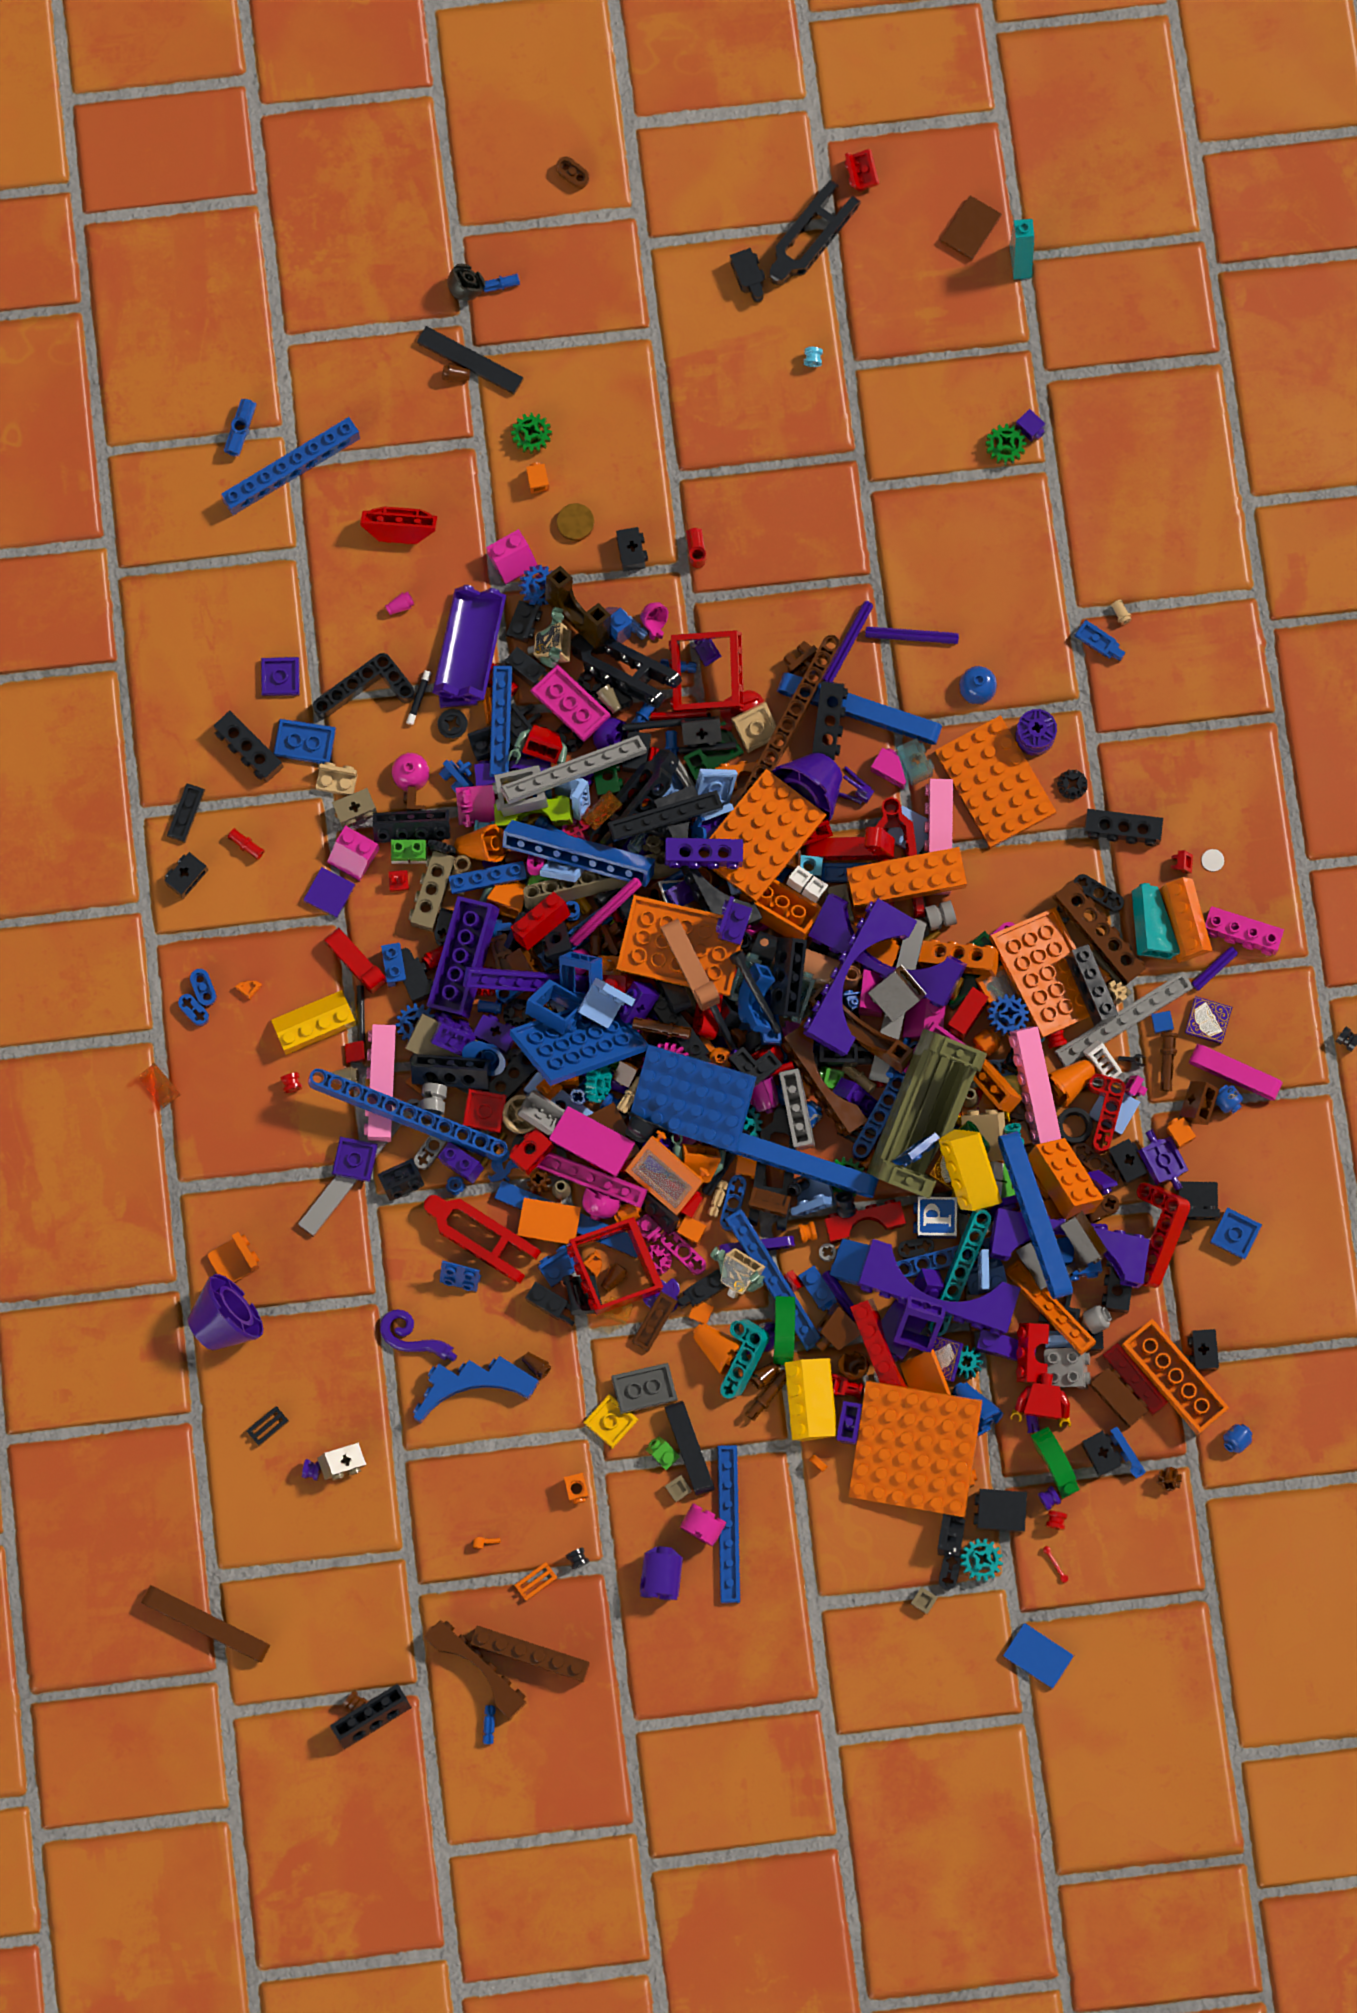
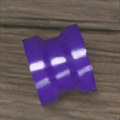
M305 1459L302 1478L310 1477L318 1481L321 1470L319 1462H311L310 1459Z
M1052 1486L1046 1492L1038 1493L1039 1499L1047 1511L1053 1505L1061 1504V1500Z

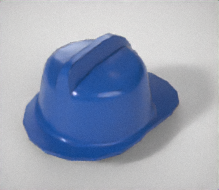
M472 1041L466 1044L462 1050V1057L490 1059L491 1076L499 1075L504 1071L506 1060L497 1046L481 1041Z

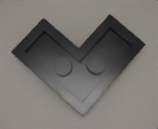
M742 1047L728 1058V1062L736 1071L757 1077L754 1088L783 1065L771 1050L755 1061L747 1050Z

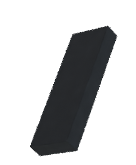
M186 783L167 837L186 843L205 789Z

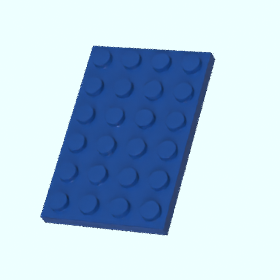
M567 1009L556 1014L565 1019L572 1011ZM618 1014L614 1017L609 1028L585 1016L583 1020H579L572 1030H568L564 1035L538 1020L510 1029L509 1034L550 1086L645 1052L649 1045L636 1029H632V1024L624 1023Z
M648 1045L631 1113L667 1129L668 1132L737 1152L757 1077L654 1045Z

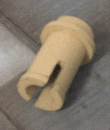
M1117 600L1111 604L1118 617L1117 621L1121 625H1125L1132 620V615L1128 613L1122 600Z

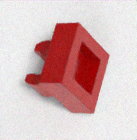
M1179 850L1178 855H1172V859L1177 860L1176 865H1171L1172 869L1179 870L1185 874L1192 873L1193 855L1186 850Z
M408 870L388 872L390 892L409 890Z

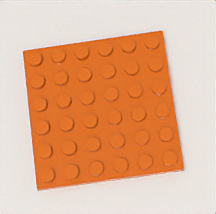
M866 1381L849 1497L965 1517L983 1400Z

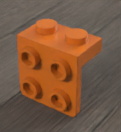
M239 1232L231 1235L232 1240L208 1253V1258L217 1274L227 1277L234 1283L259 1269L257 1262L260 1261L254 1251H249L247 1246L250 1243L246 1236H241Z

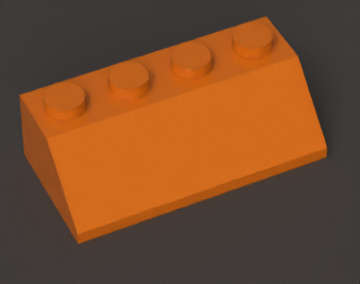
M1182 877L1166 883L1159 891L1179 946L1180 954L1176 955L1177 962L1182 963L1212 952L1193 879Z

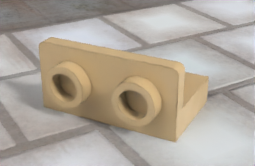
M330 762L319 764L316 790L347 796L351 795L355 791L358 777L357 770H354L351 766L336 767L335 764Z

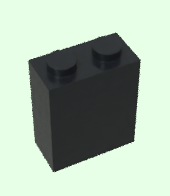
M980 1489L979 1494L975 1493L974 1505H978V1513H974L973 1525H977V1530L1024 1533L1027 1492Z

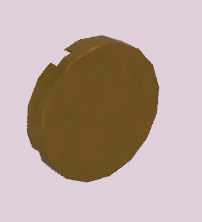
M578 503L569 504L563 507L558 514V530L562 536L569 540H583L591 534L594 528V516L585 505Z

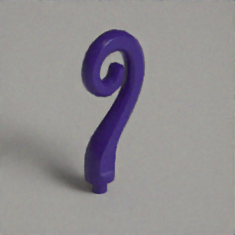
M396 1309L383 1316L380 1323V1332L385 1342L394 1349L405 1352L427 1351L436 1354L443 1360L447 1358L452 1362L456 1360L457 1355L452 1352L454 1348L443 1341L429 1339L407 1342L396 1338L390 1331V1325L397 1318H401L406 1322L404 1328H395V1333L398 1336L404 1337L413 1331L414 1320L408 1312Z

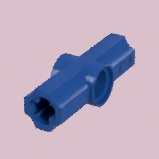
M241 399L235 418L231 422V430L224 448V452L236 457L241 454L257 406L252 400ZM238 425L245 426L243 430H236Z

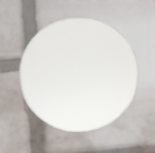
M1216 849L1207 850L1202 856V865L1209 871H1218L1224 865V856Z

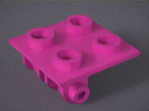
M493 785L456 788L459 825L471 827L472 824H475V820L485 823L495 821Z

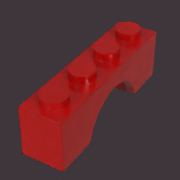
M895 1199L885 1201L884 1205L881 1206L876 1204L865 1206V1209L860 1211L856 1208V1214L849 1218H842L838 1216V1213L828 1215V1218L824 1221L830 1244L842 1242V1239L849 1240L852 1228L864 1220L876 1221L886 1231L905 1227L906 1225L901 1202H896Z

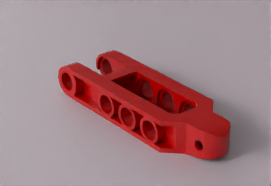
M894 797L886 798L881 807L882 818L875 827H880L885 831L888 828L900 827L903 829L906 857L917 855L913 822L902 814L901 804L898 799ZM878 859V862L887 861L888 859ZM923 896L912 898L915 918L925 917ZM894 902L887 903L894 907Z
M430 1195L424 1201L426 1213L437 1220L438 1230L442 1236L518 1284H521L525 1275L500 1259L507 1246L510 1244L519 1251H524L531 1255L535 1260H537L541 1253L534 1245L462 1199L445 1201L437 1195ZM452 1210L462 1211L472 1221H478L486 1227V1230H491L501 1237L492 1252H489L447 1225L446 1219Z

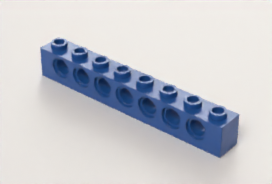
M350 417L344 419L221 493L224 503L232 515L237 514L360 440L358 429Z

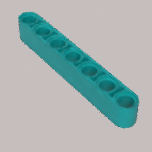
M985 1209L975 1210L970 1216L944 1280L945 1287L939 1297L940 1300L959 1302L991 1223V1215ZM980 1213H985L986 1215L983 1222H977V1216ZM973 1231H977L979 1234L976 1240L969 1239V1235ZM970 1249V1257L962 1258L963 1251ZM957 1268H964V1273L961 1276H955ZM955 1285L957 1288L956 1292L948 1294V1288ZM946 1315L944 1317L942 1327L937 1336L945 1334L952 1319L951 1316ZM928 1321V1328L932 1332L935 1322Z

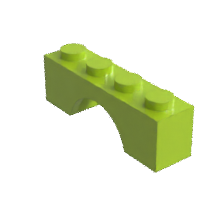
M567 796L555 797L556 799L547 798L548 807L506 817L503 816L501 810H497V806L494 804L495 824L498 828L506 829L511 820L521 822L526 816L539 813L549 817L554 826L573 825L572 801Z

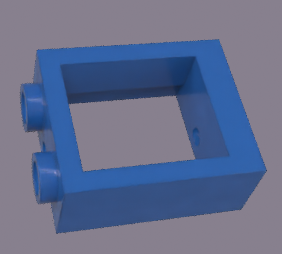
M571 951L559 957L560 986L584 999L586 993L575 991V967L589 970V989L595 978L603 981L602 958Z
M549 979L527 1000L525 1013L564 1035L568 1030H572L579 1020L585 1018L583 1014L578 1012L584 999ZM552 999L572 1011V1013L564 1019L545 1008L544 1005Z

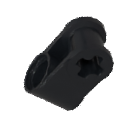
M440 909L434 931L435 941L439 946L445 943L453 910ZM443 933H446V936H444L443 939H441L440 936H442Z

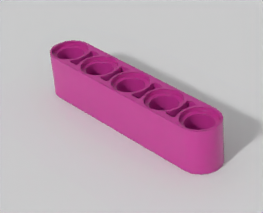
M1196 1044L1189 1059L1191 1065L1272 1101L1276 1100L1283 1084L1282 1081L1200 1044Z

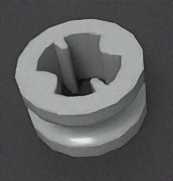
M830 1243L823 1244L819 1249L820 1258L825 1262L832 1261L836 1256L834 1245ZM831 1248L833 1255L823 1256L824 1252L822 1250Z

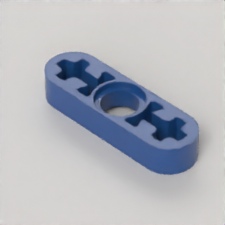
M740 1175L733 1176L729 1181L720 1218V1225L725 1231H732L723 1222L729 1215V1213H725V1210L735 1213L742 1207L746 1180ZM737 1180H740V1183L743 1185V1187L738 1189V1194H742L741 1197L737 1194H729L730 1191L734 1193L735 1185H732V1183H736ZM736 1198L739 1201L738 1207L730 1208L728 1200Z

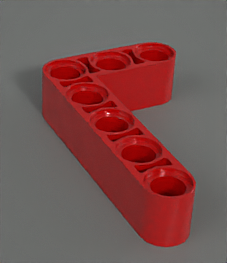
M866 827L865 837H833L805 845V855L823 857V861L893 859L895 838L880 827Z
M1141 1183L1137 1188L1138 1198L1162 1209L1149 1243L1143 1286L1157 1288L1162 1283L1189 1214L1190 1203L1187 1199L1160 1186Z

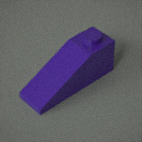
M982 1329L976 1351L1018 1361L1016 1354L1018 1340L1002 1334L1001 1336L994 1335L990 1331Z

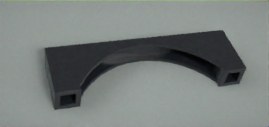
M693 785L654 800L649 810L698 796V793ZM690 819L659 828V833L664 836L665 840L666 838H688ZM685 850L680 852V855L682 857H688L690 855L689 852ZM681 866L679 869H681L684 875V881L690 886L693 898L699 903L701 910L723 915L722 908L725 900L729 901L730 896L713 887L698 869ZM734 898L735 903L753 908L746 929L757 925L762 916L754 901L749 903Z

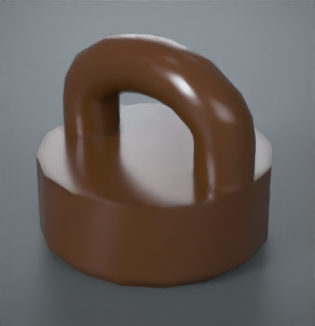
M733 1028L729 1031L737 1047H741L746 1043L745 1035L748 1033L746 1029Z

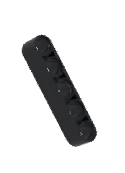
M683 1400L665 1406L667 1417L696 1497L714 1491L712 1479Z

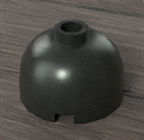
M463 263L455 265L450 271L447 285L455 298L470 301L481 294L485 287V280L478 271L475 273L471 270L472 267Z

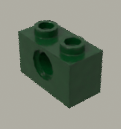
M619 763L593 773L598 800L615 797L622 789V778L618 779L617 772L620 771ZM605 774L613 776L609 781L604 780L602 777Z

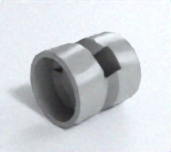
M950 900L940 903L938 907L935 905L924 907L930 931L941 929L942 925L948 927L957 924L955 911Z
M424 1083L421 1094L424 1099L420 1102V1108L439 1116L444 1115L445 1102L443 1100L446 1099L447 1087L438 1083Z

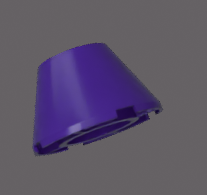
M812 753L777 766L772 770L771 773L827 814L826 819L828 821L832 819L843 776L840 768L831 758L821 753Z
M214 1274L208 1278L188 1317V1325L192 1333L203 1346L210 1350H218L256 1340L263 1334L262 1320L253 1303L249 1305L243 1297L245 1293L234 1282L220 1274Z

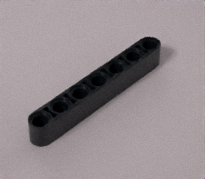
M634 895L630 896L617 908L625 926L627 925ZM654 979L673 1015L692 1007L691 1000L684 986Z

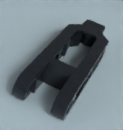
M832 180L828 181L776 245V261L770 268L771 282L775 285H783L791 276L805 275L856 212L861 201L852 196L837 215L833 216L824 207L839 185ZM818 214L830 222L800 260H794L786 254L788 248L795 244L797 237L802 231L805 232L806 226Z
M579 633L571 639L570 648L572 655L583 662L585 673L654 708H659L665 701V697L661 691L647 684L651 679L673 688H677L682 682L681 676L675 670L612 638H609L596 649ZM591 652L594 654L605 653L615 658V661H621L629 665L631 669H637V671L631 676L591 656Z
M661 749L652 760L641 764L587 831L585 840L592 842V837L598 834V839L594 841L595 843L606 846L612 843L613 848L621 850L629 838L614 842L608 822L648 811L652 802L663 797L671 787L672 776L678 767L679 758L671 750ZM646 774L645 780L640 782V777ZM660 784L659 790L654 792V787ZM634 789L633 795L628 797V792ZM648 799L647 805L642 807V802ZM622 804L621 810L616 812V807Z
M780 1105L774 1111L773 1122L762 1129L760 1139L770 1142L771 1134L774 1132L785 1133L790 1137L788 1148L795 1150L786 1105ZM757 1162L753 1187L790 1196L787 1188L794 1180V1173L785 1171L782 1188L763 1186L766 1164ZM789 1207L786 1218L778 1216L776 1230L786 1231ZM750 1208L748 1220L753 1227H757L760 1211Z

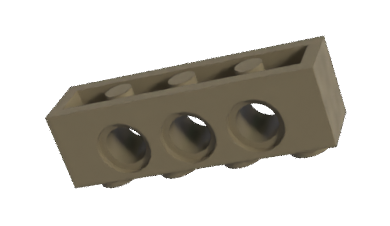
M433 851L432 856H428L426 861L428 869L426 874H422L420 884H422L421 891L416 892L414 902L417 903L415 909H411L408 918L411 920V926L434 932L449 885V876L453 872L455 857ZM435 870L442 871V875L439 877H434L432 873ZM430 887L437 890L433 895L427 894L426 891ZM428 905L431 907V910L424 913L421 911V907Z

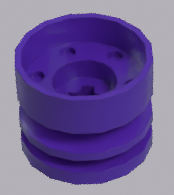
M1032 709L1022 715L1017 725L1015 738L1019 748L1024 753L1031 756H1040L1052 748L1057 733V724L1054 717L1041 709ZM1034 727H1037V729L1040 730V732L1037 733L1036 730H1034Z

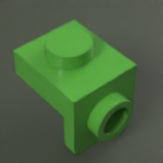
M821 1066L818 1070L824 1083L831 1089L835 1088L845 1073L844 1071Z
M660 1436L653 1439L646 1448V1451L665 1470L680 1457Z

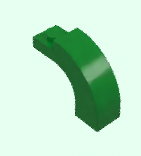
M775 1296L773 1363L775 1365H785V1362H791L794 1358L795 1297Z
M1046 1427L1030 1435L1037 1452L1047 1465L1062 1499L1079 1491L1080 1489L1072 1467L1051 1430Z

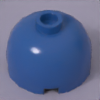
M971 667L961 676L959 683L960 694L971 704H985L996 693V677L986 667Z

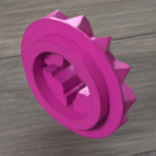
M658 1244L649 1246L648 1251L652 1260L653 1253L657 1257H663L659 1260L660 1267L654 1262L658 1275L666 1273L672 1263L671 1253L666 1247Z

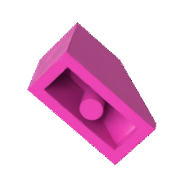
M882 747L871 766V772L904 790L906 779L899 756H897L894 750L889 748L886 750Z

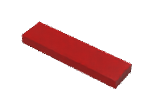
M1119 1343L1102 1355L1120 1375L1121 1379L1133 1389L1136 1397L1141 1398L1146 1403V1408L1152 1416L1168 1403Z

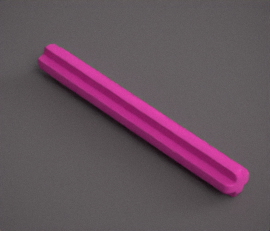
M633 878L570 937V942L574 946H578L641 887L642 883L639 879Z

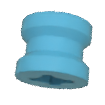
M819 347L805 348L804 354L806 358L804 359V365L808 367L822 366L820 358L823 355V350Z

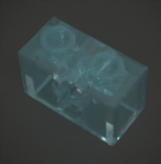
M916 738L896 747L897 756L900 758L901 765L911 785L932 777L934 765L930 759L927 760L924 754L926 749L922 742L919 743ZM913 758L919 760V764L913 762Z

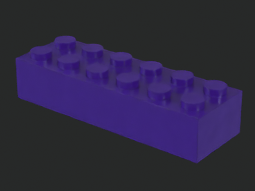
M460 896L457 897L427 1007L434 1011L446 1012L450 1015L469 1019L477 988H465L463 986L466 967H484L500 910L498 907L490 903Z

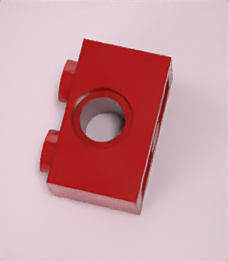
M536 1128L528 1132L523 1138L524 1141L520 1145L514 1146L509 1155L512 1162L528 1176L555 1148L553 1143ZM529 1147L535 1148L532 1154H527L526 1150Z

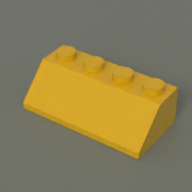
M342 990L271 1020L286 1055L356 1026V1021Z
M954 1129L939 1138L940 1150L943 1154L946 1169L948 1170L960 1209L975 1211L1002 1203L980 1132Z
M830 1358L785 1362L792 1440L810 1441L837 1436Z

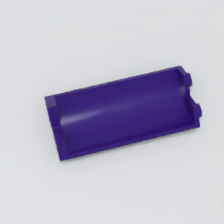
M463 585L454 590L432 693L454 700L456 697L464 698V701L484 700L506 595L500 593L498 589L489 588L479 592L473 586Z

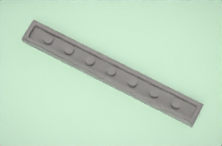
M639 735L502 785L501 792L508 804L645 754L647 749Z
M1182 972L1119 1011L1112 1021L1091 1028L1054 1053L1063 1067L1071 1065L1085 1056L1083 1051L1098 1040L1103 1044L1107 1043L1191 991L1194 987L1185 973Z
M403 1112L404 1117L408 1118L409 1114ZM392 1121L391 1138L402 1124ZM368 1136L364 1140L366 1142L378 1144L376 1157L388 1143L380 1141H368ZM335 1176L298 1225L314 1237L358 1180Z

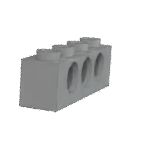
M799 1069L779 1072L793 1146L797 1151L814 1148L815 1142L801 1072Z

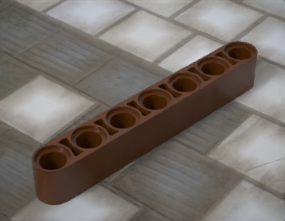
M152 1585L149 1586L141 1602L260 1663L263 1662L271 1646Z

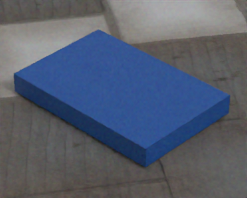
M280 719L273 754L280 758L319 764L330 762L336 727Z
M1024 1623L1003 1657L1053 1689L1074 1655Z

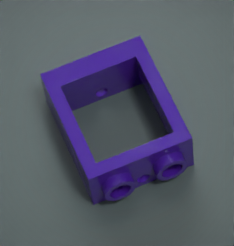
M908 1295L895 1329L893 1342L931 1353L944 1320L946 1306ZM912 1315L935 1322L931 1336L927 1337L904 1330L908 1316Z

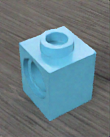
M801 855L800 867L803 868L805 864L813 865L814 869L807 872L812 874L811 879L815 876L821 880L823 857Z

